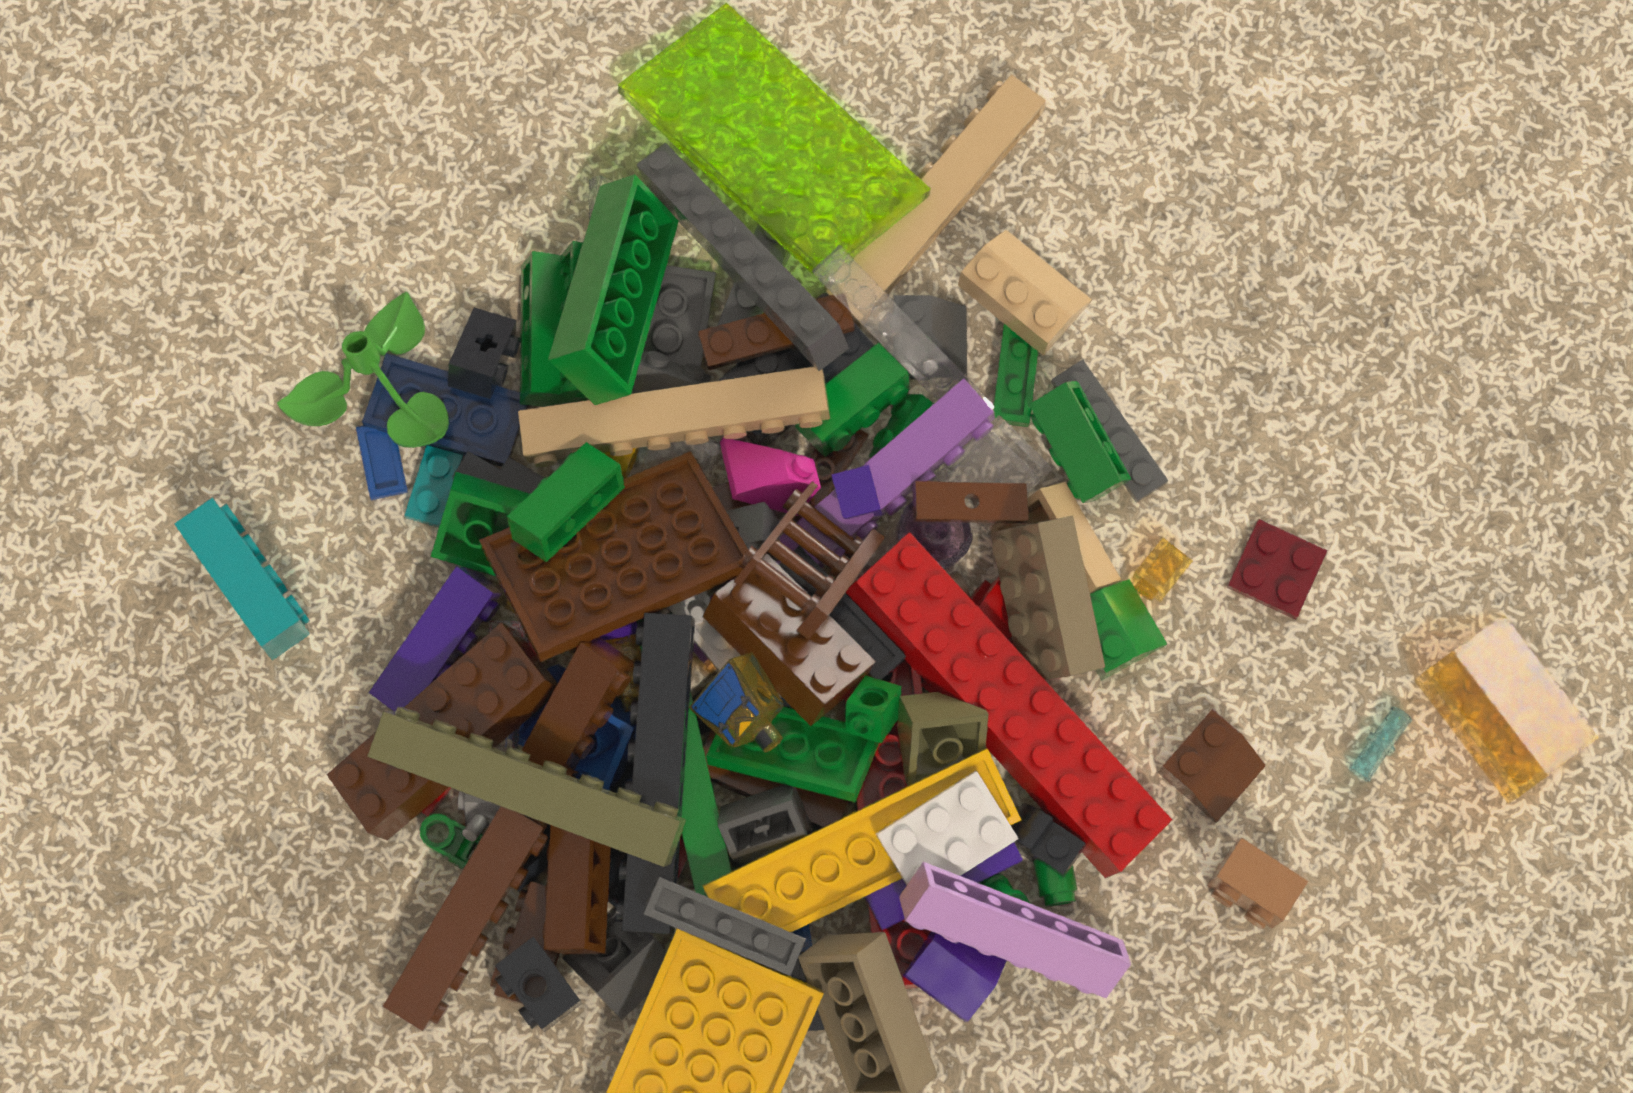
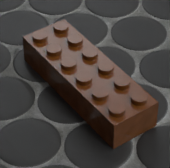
M501 622L404 708L420 713L419 720L433 725L434 720L451 724L457 727L455 734L468 739L471 733L489 738L494 741L492 747L495 748L549 701L558 683L544 664L540 662L522 635ZM374 733L326 775L367 833L388 841L449 787L367 757L375 736Z

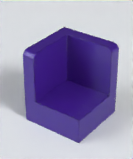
M869 465L832 474L841 514L844 519L874 513L875 517L882 515Z

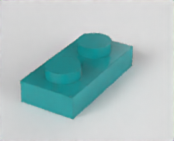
M426 445L404 515L406 519L439 528L453 482L452 476L463 460V455Z

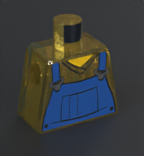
M752 652L729 659L689 706L691 711L729 746L738 747L755 740L764 752H768L783 739L771 724V721L782 710L783 701Z

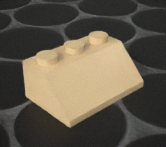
M1007 230L982 247L961 271L958 286L1043 356L1092 301L1091 298Z
M1066 482L1041 488L1027 498L1028 521L1025 524L992 523L989 526L992 532L1073 515L1089 593L1092 594L1121 580Z

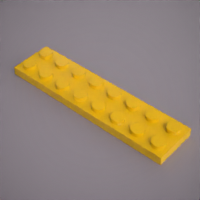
M983 749L803 838L703 885V889L708 898L786 931L793 932L902 879L875 834L974 771H977L1009 824L1012 825L1020 821L1021 818L988 749Z

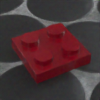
M1258 519L1227 588L1296 620L1328 550Z

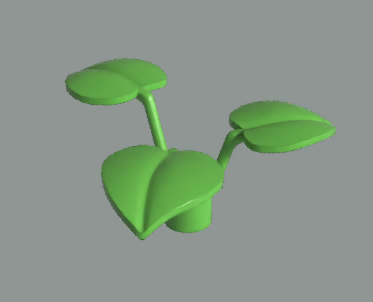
M406 291L380 310L368 323L364 332H352L345 337L342 342V350L346 358L341 361L344 367L343 382L333 372H316L299 382L285 398L277 402L281 411L295 422L307 426H324L336 421L347 409V402L343 395L350 391L351 369L363 375H369L374 372L395 403L401 408L395 411L387 422V432L394 443L406 448H416L432 444L442 438L449 427L447 409L437 396L427 392H419L411 397L406 404L379 367L380 355H385L387 351L393 354L406 353L416 347L424 337V319Z

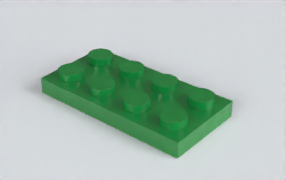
M768 706L755 717L759 732L764 729L773 740L764 751L754 740L755 737L750 725L738 738V723L736 724V741L730 744L724 734L719 733L718 728L706 755L707 764L856 802L879 743L845 733L846 722L821 717L810 726L794 709L781 706L776 710ZM737 709L726 723L729 725L728 731L734 739L735 718L746 716L741 709ZM739 718V719H736V722H740V721H744V720H748V719H747V718Z

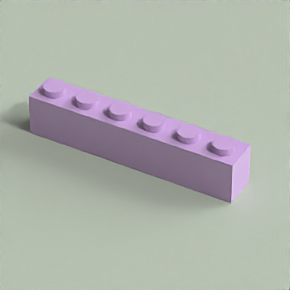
M926 862L921 864L899 896L904 919L914 928L935 932L950 942H961L976 948L984 955L1000 957L1018 968H1028L1039 972L1049 980H1059L1075 986L1086 994L1093 993L1107 998L1131 965L1122 939Z

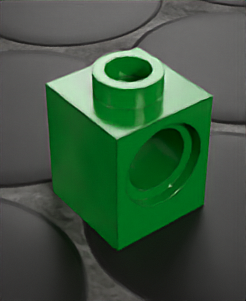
M865 675L846 702L845 733L882 743L898 720L901 686Z

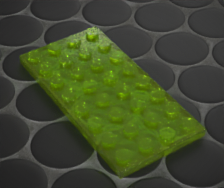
M727 3L618 84V93L821 283L930 196V187Z

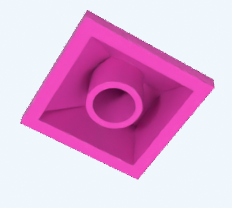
M724 437L720 441L730 490L734 500L749 504L765 502L770 509L787 513L788 511L782 506L796 489L803 493L812 481L817 484V488L807 499V502H809L821 488L815 462L812 458L739 440L725 439Z

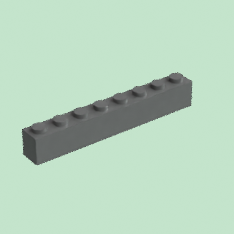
M666 142L636 164L650 191L679 220V223L818 371L849 349L837 321Z

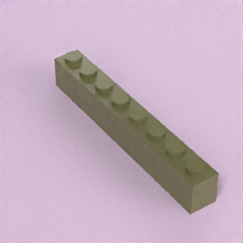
M398 706L396 712L383 711L367 757L665 867L671 864L686 822L685 818L677 816L679 809L661 802H656L654 807L640 802L641 795L623 788H619L618 792L614 793L602 788L604 781L582 774L580 780L566 775V767L550 761H544L543 766L528 761L530 754L512 747H508L507 751L503 752L492 747L493 740L471 733L468 739L455 734L457 727L451 724L434 720L433 725L419 720L420 713Z

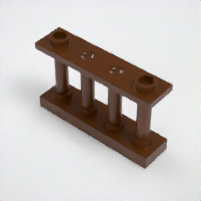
M813 481L803 493L798 489L792 493L782 506L788 511L758 550L751 545L737 564L743 570L734 580V583L741 586L753 571L801 608L800 613L806 618L796 631L808 640L826 620L885 539L874 528L864 540L859 536L854 538L808 503L807 499L818 486ZM799 514L845 550L844 555L839 557L792 520L794 516ZM783 532L831 569L827 577L780 542L777 539ZM768 551L817 589L815 594L811 597L763 560L762 557Z

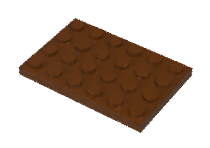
M691 451L623 479L625 488L547 562L514 541L510 527L479 540L482 551L540 662L575 648L583 641H591L644 618V613H656L728 582L741 573L743 569L737 564L748 548Z

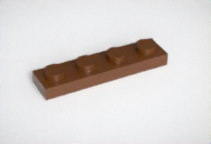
M844 292L816 299L837 321L843 334L854 331V322ZM765 313L698 331L708 370L795 347Z

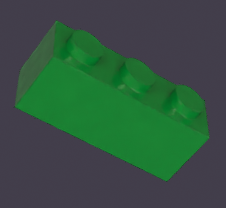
M877 343L825 384L830 419L822 420V424L817 427L801 428L799 424H795V428L825 458L833 450L839 451L849 443L851 436L862 427L868 428L873 425L879 418L880 413L890 405L895 406L904 400L910 390L909 372L880 343Z
M1078 381L1065 382L1028 404L1033 412L1031 419L1034 426L1041 434H1045L1051 445L1049 447L1050 455L1054 462L1065 470L1069 478L1067 485L1076 499H1080L1082 503L1094 502L1132 480Z
M589 443L583 444L576 452L569 454L554 473L549 477H545L524 501L517 503L507 516L512 539L547 562L625 488L620 464Z

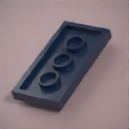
M386 353L381 370L406 404L415 394L427 392L437 396L447 409L449 415L448 430L442 438L435 443L428 444L429 446L463 456L469 451L490 464L503 467L507 458L512 456L520 432L518 411L527 410L529 406L520 404V392L496 385L491 399L449 387L448 371ZM379 378L376 380L362 423L363 426L388 433L387 422L389 417L401 408L395 403Z

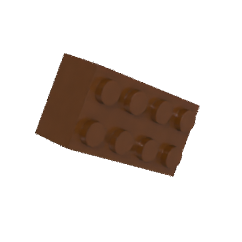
M767 553L762 557L768 564L805 591ZM753 571L741 586L734 583V580L737 578L736 576L714 593L702 617L746 661L752 655L758 664L757 673L812 726L857 688L865 675L869 674L876 661L830 615L808 640L796 631L806 618L800 613L801 608Z

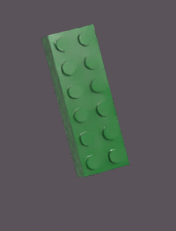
M635 174L599 187L548 359L594 405L626 397L632 393L679 220Z

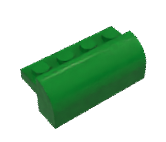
M572 241L562 255L532 251L521 265L520 404L547 407L588 400L548 360L583 242Z

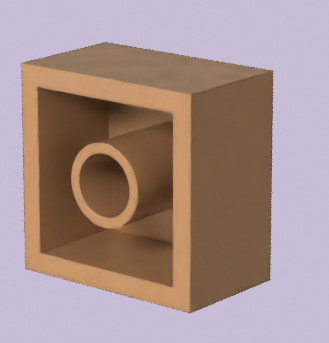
M1241 838L1230 848L1206 886L1214 890L1211 896L1219 903L1229 908L1235 904L1246 911L1244 918L1254 926L1264 929L1267 925L1272 929L1284 921L1309 881Z

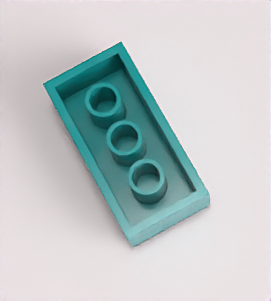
M212 497L174 523L272 661L310 635L304 626L310 622L309 618L292 594L287 598L283 597V594L289 590L270 564L264 568L261 566L267 560L249 534L241 538L240 534L246 530L227 503L219 507Z

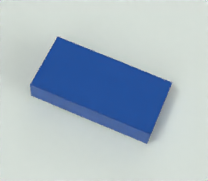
M367 426L356 427L370 500L408 493L399 446L392 441L388 433Z

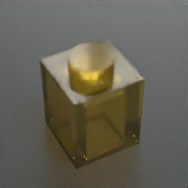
M1162 538L1133 574L1131 579L1136 583L1134 588L1147 600L1152 601L1156 598L1159 602H1162L1189 569L1193 560L1165 538Z

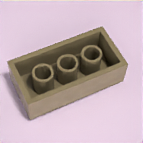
M1073 515L990 532L993 545L992 550L997 563L1001 582L1000 588L1004 596L1009 620L1008 626L1012 634L1014 647L1044 680L1070 677L1105 668Z
M885 932L826 935L799 955L798 959L807 983L825 991L817 1009L849 1093H917L938 1075Z

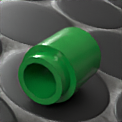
M1037 859L1033 861L1039 897L1044 898L1045 907L1076 902L1075 892L1078 891L1073 865L1063 878Z

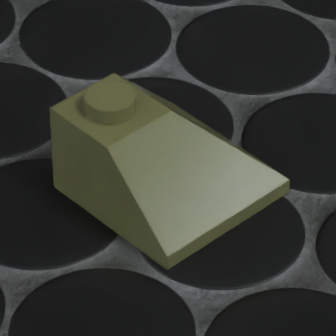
M939 692L900 696L897 730L907 786L985 749L988 712L985 709Z

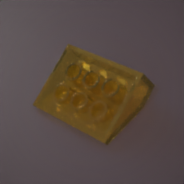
M1505 615L1449 653L1414 680L1508 804L1599 738Z

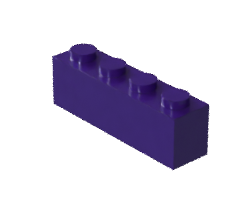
M456 566L368 693L395 712L398 706L405 707L451 667L460 653L466 654L473 647L478 638V635L475 634L476 630L483 621L489 622L500 607V604L496 601L502 593L479 571Z

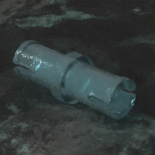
M1392 706L1375 733L1370 732L1366 737L1368 743L1354 763L1350 765L1349 770L1364 781L1370 782L1371 777L1387 755L1392 756L1396 750L1394 747L1395 743L1413 719L1403 710Z

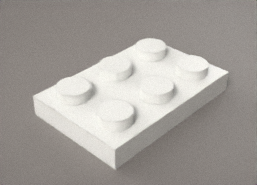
M977 771L969 774L875 834L906 885H908L923 862L961 876L1019 839Z

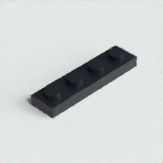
M800 545L793 551L824 576H828ZM782 562L778 564L811 597L815 594L817 589ZM845 593L829 615L876 661L868 676L884 680L906 659V655Z

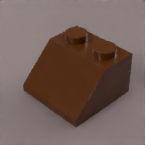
M1212 709L1157 773L1217 823L1266 765L1245 737Z

